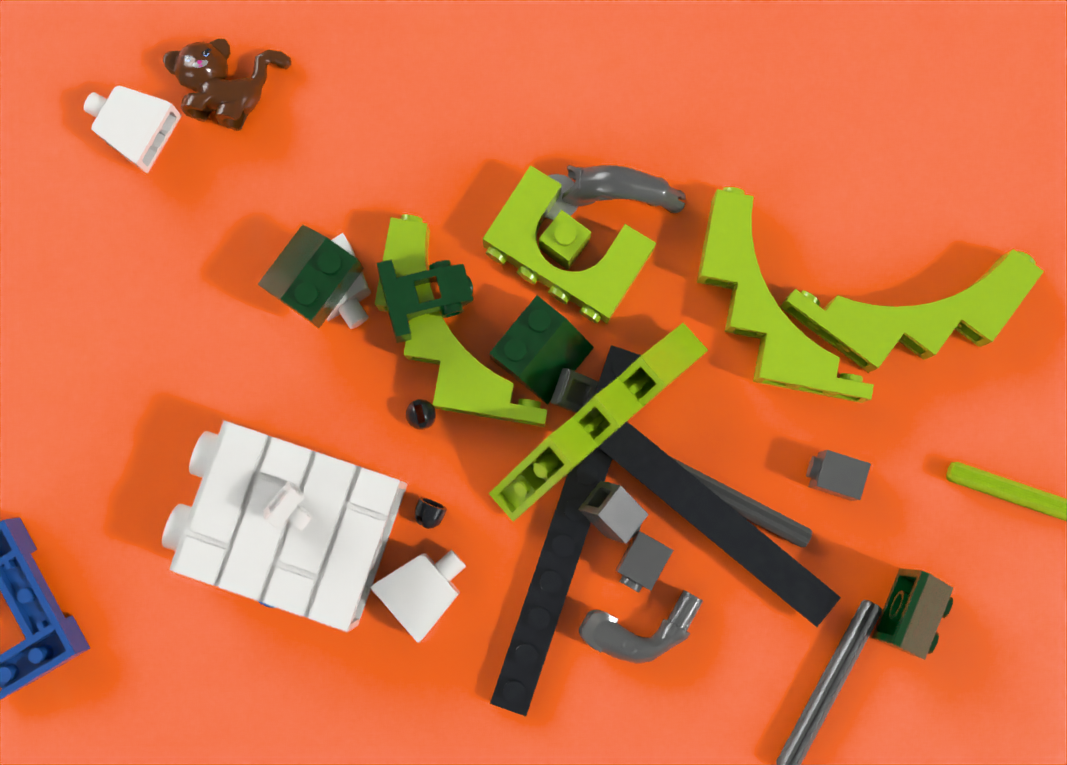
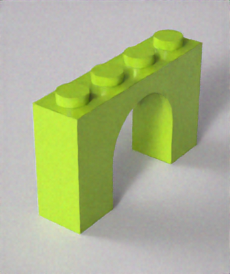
M530 165L482 240L484 248L487 249L485 253L501 265H504L507 261L518 268L516 273L529 283L535 285L539 281L550 288L548 293L556 300L567 304L569 300L581 308L579 313L588 320L597 324L601 320L607 324L651 256L657 243L624 224L604 257L591 268L572 272L553 266L541 254L536 238L541 224L561 195L562 184Z

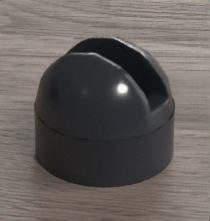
M415 400L406 409L407 422L415 429H428L436 420V410L426 400ZM417 405L422 406L426 421L419 424L415 409Z
M420 497L415 507V520L426 529L434 528L443 520L447 508L436 501Z

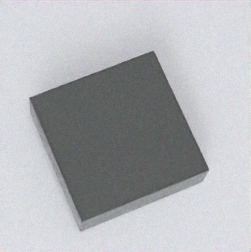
M562 368L550 403L577 413L594 397L599 381L571 369Z

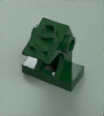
M392 259L377 263L378 274L396 343L411 340V330L408 321L415 317L440 311L442 318H448L464 312L463 307L473 301V285L470 277L466 275L464 264L451 265L450 260H442L428 266L429 270L396 277ZM437 282L441 298L419 303L415 286Z

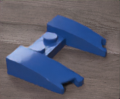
M20 517L0 521V591L26 638L0 655V687L2 688L0 700L90 649L73 615L65 617L34 561L31 553L35 552L37 548Z

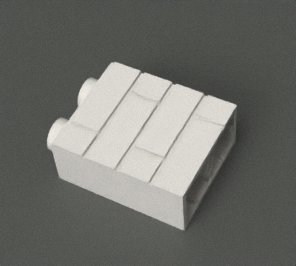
M225 420L219 435L205 431L195 445L189 464L190 474L202 478L192 507L179 503L170 514L163 532L162 546L175 551L169 570L346 632L357 627L408 483ZM288 481L301 490L304 499L299 505L308 511L311 520L302 530H299L288 520L277 529L265 520L263 514L265 508Z

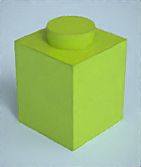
M561 210L539 238V249L568 270L590 242L591 231Z

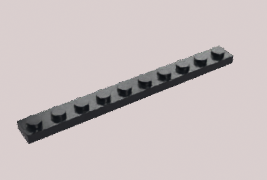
M611 345L594 396L618 378L641 355ZM598 447L567 474L490 702L492 705L523 716L527 715L591 524L578 509L600 480L605 481L612 458Z

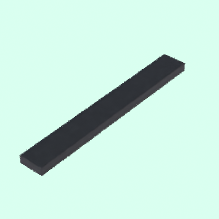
M629 422L623 424L598 446V448L814 626L818 627L841 597Z

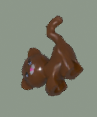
M219 38L210 43H191L186 45L181 51H170L163 55V62L167 70L171 74L176 75L182 86L197 92L188 93L183 97L181 109L185 115L205 122L210 114L216 111L215 116L218 124L235 131L242 129L247 116L254 110L261 99L262 87L267 79V65L273 63L283 69H288L292 64L291 58L282 51L268 49L255 57L251 77L227 80V59L230 56V45L226 39Z

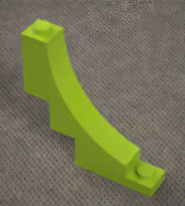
M724 187L723 190L717 189L711 201L696 283L732 289L725 332L760 339L753 382L858 403L871 400L874 385L863 383V377L855 374L841 373L840 378H838L837 372L840 357L822 348L798 329L778 306L770 293L759 268L752 237L754 196L745 195L744 190L736 187Z
M409 214L401 215V219L390 218L383 261L392 259L396 277L429 270L428 248L430 230L428 224L423 223L422 218ZM379 278L375 306L379 311L388 312ZM431 283L415 286L419 303L435 300ZM440 311L424 314L409 321L411 340L406 341L403 355L407 360L440 365L433 400L435 409L545 427L547 409L540 408L541 402L520 398L518 404L511 403L514 384L495 374L473 357L453 335L442 318Z
M1012 249L1000 256L992 267L974 284L956 295L936 302L914 306H879L857 302L837 295L823 309L819 306L820 301L814 295L804 290L799 292L797 289H794L780 305V308L869 373L880 367L898 341L923 360L935 356L954 329L978 347L993 342L1044 271L1035 265L1036 261L1030 255Z
M683 322L642 354L618 378L586 403L572 418L551 433L488 494L514 522L615 431L694 364L708 349Z

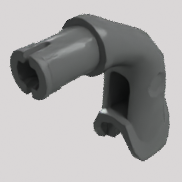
M618 165L567 166L568 177L576 180L574 185L562 196V201L570 205L586 206L596 201L632 199L647 203L650 206H661L675 214L682 211L685 203L680 201L686 200L685 193L669 186L668 182L662 177Z
M683 590L668 619L662 620L660 627L650 638L633 634L618 624V618L601 610H591L587 613L579 627V633L585 643L600 653L603 652L616 659L635 664L651 662L689 637L690 633L687 630L703 600Z

